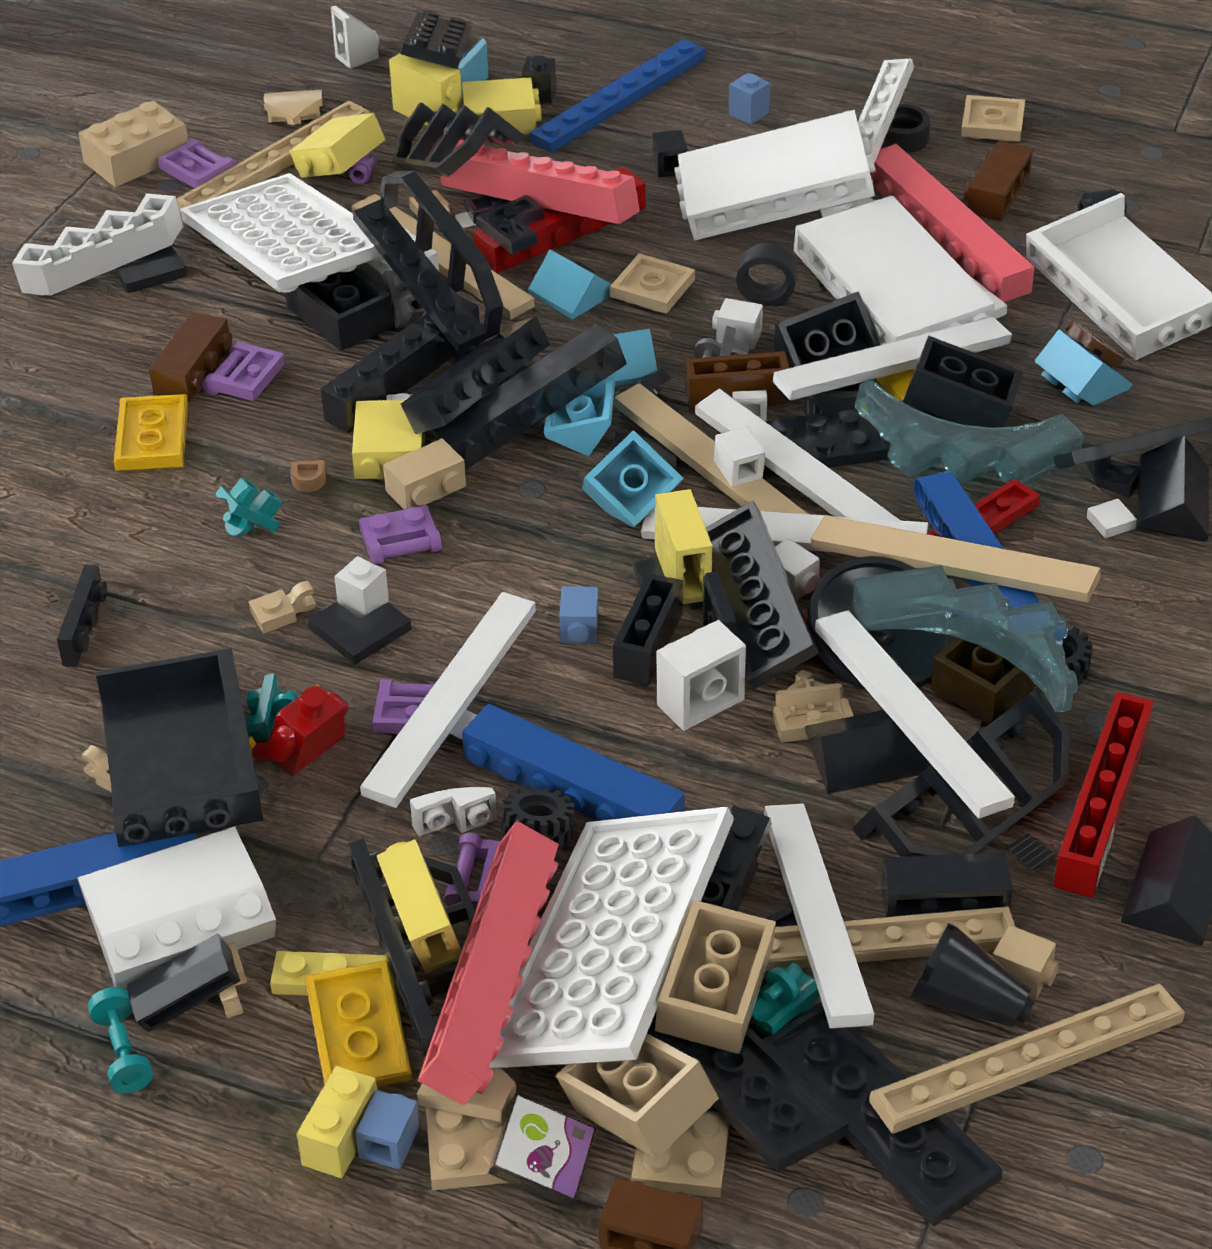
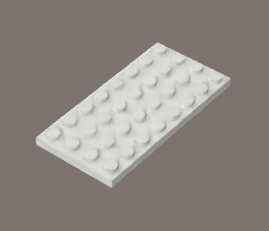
M291 173L180 209L182 220L278 292H291L296 290L298 285L307 282H320L325 280L327 275L336 272H349L354 270L356 265L365 262H378L384 259L354 222L351 212Z
M728 807L586 822L542 916L540 925L529 944L532 947L531 954L518 973L523 977L522 983L515 996L509 1002V1005L513 1007V1012L508 1023L499 1034V1036L504 1038L499 1053L491 1061L489 1068L637 1059L657 1010V1001L693 900L701 901L734 818Z

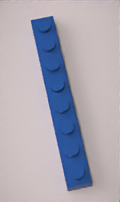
M685 39L679 41L659 55L531 131L530 143L550 153L556 151L704 60L705 48Z

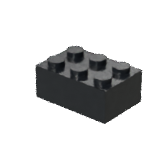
M357 268L349 272H336L327 275V278L323 281L307 282L298 285V288L294 291L285 292L287 307L340 351L394 326L391 294Z
M928 335L912 374L903 403L909 404L917 410L927 411L940 416L950 423H958L974 429L979 434L989 435L998 439L1012 409L1023 371Z

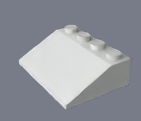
M235 827L78 877L80 888L115 987L126 988L127 984L216 934H219L227 945L235 942L237 950L275 937L276 918L260 877Z

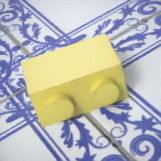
M335 1066L297 1132L302 1166L341 1179L343 1178L358 1151L355 1132L377 1090L376 1078Z

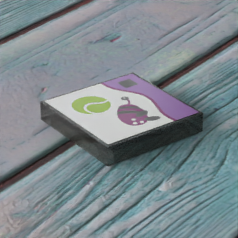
M516 1093L510 1102L488 1174L571 1208L578 1194L596 1127Z

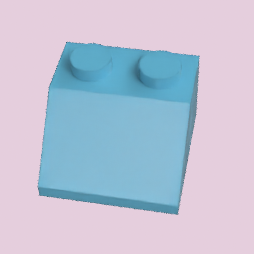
M1061 330L1055 333L1034 361L1044 369L1041 375L1055 386L1060 382L1066 387L1062 392L1076 403L1083 399L1094 406L1129 390L1133 385L1091 351L1089 352Z
M633 430L584 477L582 489L606 513L635 528L655 508V494L672 492L684 478Z

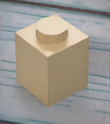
M1011 925L1006 929L992 955L993 958L1031 989L1029 997L1034 999L1038 997L1044 984L1052 985L1059 968V962L1054 961L1056 943Z

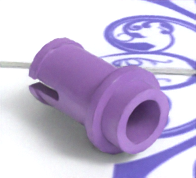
M371 151L348 169L350 178L355 183L361 184L370 180L372 169L377 163L375 154L370 159L368 158Z

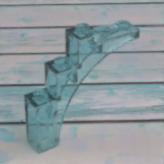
M872 379L860 384L854 406L863 418H866L885 440L891 443L887 456L909 478L941 462L946 470L951 471L962 484L994 468L1000 477L1007 482L1015 478L1024 485H1027L1057 469L1053 456L1080 450L1085 436L1062 413L1041 422L1017 427L988 428L946 421L906 405L888 394Z
M942 565L854 578L853 608L859 623L867 631L881 629L925 630L951 635L978 644L1004 657L1025 672L1044 692L1055 712L1071 710L1073 694L1078 691V682L1075 672L1069 670L1065 663V653L1062 647L1063 638L1067 637V623L1063 615H1058L1052 601L1011 608L1009 599L1002 596L997 583L956 589L953 579L947 578Z

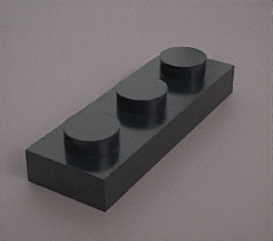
M84 565L58 634L57 643L63 666H78L82 652H87L91 627L97 625L100 602H105L107 583L101 579L98 565Z

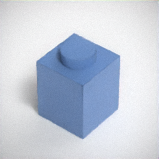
M747 73L729 84V115L751 125L769 114L770 82L759 78L757 75Z
M561 587L560 643L597 644L599 620L598 587Z
M376 1090L355 1132L359 1158L400 1170L420 1129L417 1101L411 1100L402 1094H389Z

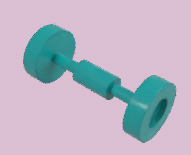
M119 987L100 990L90 998L88 1010L94 1023L103 1026L111 1025L108 1031L116 1056L121 1057L110 1065L107 1072L111 1088L119 1093H132L141 1090L151 1082L153 1070L147 1057L139 1054L129 1055L132 1047L126 1027L123 1023H120L132 1012L128 992Z

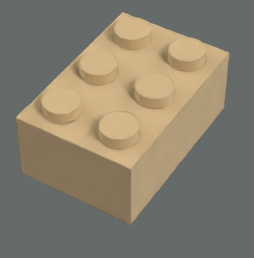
M154 100L144 102L137 108L119 113L111 119L93 124L89 128L78 132L84 163L114 187H118L158 169V158L188 142L186 124Z
M693 900L657 1001L655 1031L739 1054L771 957L776 922Z
M646 1034L636 1060L567 1064L556 1075L577 1113L655 1159L659 1158L719 1099L698 1060L649 1034Z

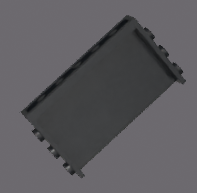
M232 648L95 672L101 698L114 808L112 819L118 847L264 821Z

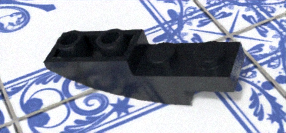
M733 805L730 811L734 818L700 902L738 911L759 866L757 858L772 822L768 816Z

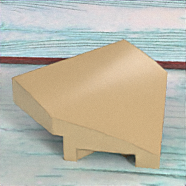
M322 89L264 93V110L268 112V122L287 121L288 124L295 125L301 123L300 120L317 119L320 117V106L323 104Z
M801 670L796 675V682L787 690H779L776 693V706L773 708V718L781 743L808 740L805 732L806 725L854 716L848 700L843 697L842 684L826 685L812 678V673Z
M491 1068L494 1070V1073L486 1090L482 1094L476 1092L464 1106L424 1084L421 1085L417 1092L418 1105L502 1123L510 1103L514 1099L516 1084L502 1068Z

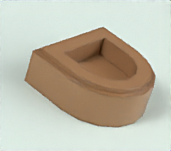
M325 460L291 462L293 487L301 492H314L321 489L326 482Z

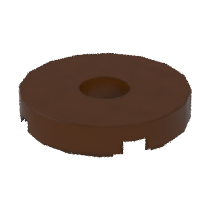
M1072 320L1065 330L1072 339L1089 352L1092 351L1101 357L1102 361L1110 366L1118 368L1124 361L1125 357L1078 322Z

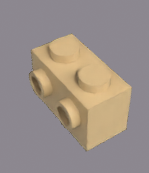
M443 439L383 464L386 492L403 509L426 505L466 487L464 459Z

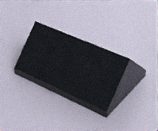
M859 291L775 324L774 352L785 351L789 368L880 346Z
M1182 436L1141 454L1139 459L1137 527L1207 541L1209 538V468L1187 437Z
M885 710L805 726V732L827 794L918 776L932 765Z
M1194 815L1150 831L1121 923L1203 946L1212 916V833Z

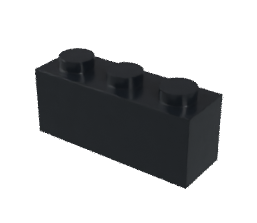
M652 573L647 574L613 644V678L647 686L650 685L657 669V650L669 644L683 613V580Z
M1005 852L883 858L881 889L886 917L1007 906L1010 909L1013 888Z

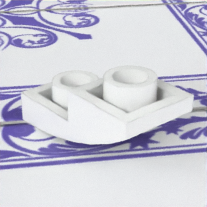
M455 788L410 799L412 827L419 837L454 823L460 832L464 833L497 820L496 796L492 788Z

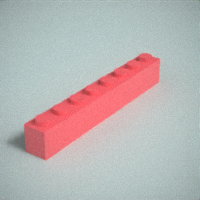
M460 139L454 150L464 141ZM484 144L478 153L449 177L440 176L442 186L511 201L528 195L543 208L620 224L640 212L634 176L620 174L619 171L599 170L595 166L584 167L574 165L571 161L559 162L551 160L550 157L539 158L529 156L526 152L514 153L507 151L505 148L485 147Z
M897 144L880 149L874 163L876 172L870 173L873 188L883 198L893 195L968 275L1001 301L1007 302L1032 293L1034 266Z
M518 821L515 822L497 846L418 1078L420 1083L463 1106L476 1092L482 1094L493 1077L494 1070L489 1068L502 1047L504 1038L499 1036V1034L508 1023L513 1012V1007L509 1005V1002L517 993L523 977L518 973L527 962L532 951V947L527 944L536 933L541 922V918L536 915L549 896L550 890L545 887L552 879L558 867V862L554 861L559 844Z

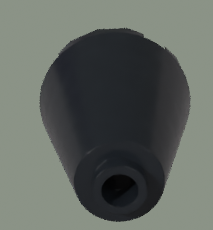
M948 923L921 978H919L910 996L911 999L920 1003L1011 1028L1016 1020L1024 1024L1035 1003L1034 1000L1028 998L1031 992L1028 986L951 923Z

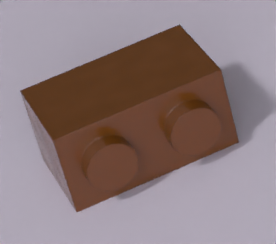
M615 1178L599 1220V1248L695 1249L703 1228V1200L693 1198L684 1192L673 1193L650 1187L642 1181H627Z

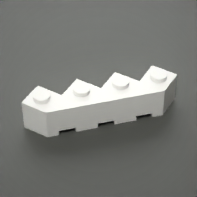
M146 194L136 212L106 210L95 229L65 227L54 246L25 243L12 262L22 293L51 296L171 246L183 227L176 197Z

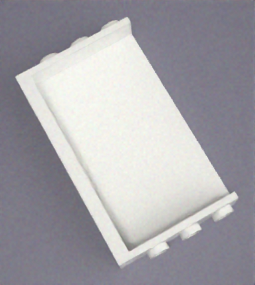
M855 110L678 154L679 167L674 168L678 182L677 189L682 216L684 220L688 219L694 241L875 196L870 173L876 172L864 121H857Z
M1122 193L1027 233L1026 259L1134 360L1212 326V292L1124 216L1125 196Z
M893 195L796 226L794 252L836 299L859 291L880 345L993 317L995 303Z

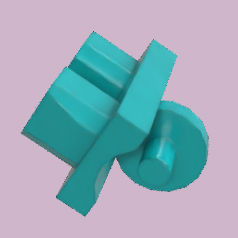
M242 477L232 490L221 486L215 494L219 499L229 504L230 512L224 514L223 520L225 521L227 533L234 537H242L247 532L253 531L254 523L275 532L280 523L273 516L283 501L274 492L264 488L254 502L253 500L260 490L252 482Z
M275 673L265 675L262 688L248 691L247 707L253 716L245 717L248 737L252 736L255 742L265 740L268 743L276 715L299 697L293 690H288L286 693L283 692L277 685L278 677Z
M792 963L785 970L780 967L773 968L766 974L767 984L759 991L750 1020L755 1022L756 1031L764 1037L770 1034L773 1035L794 1017H799L813 1008V1002L820 997L815 979L809 977L796 963Z

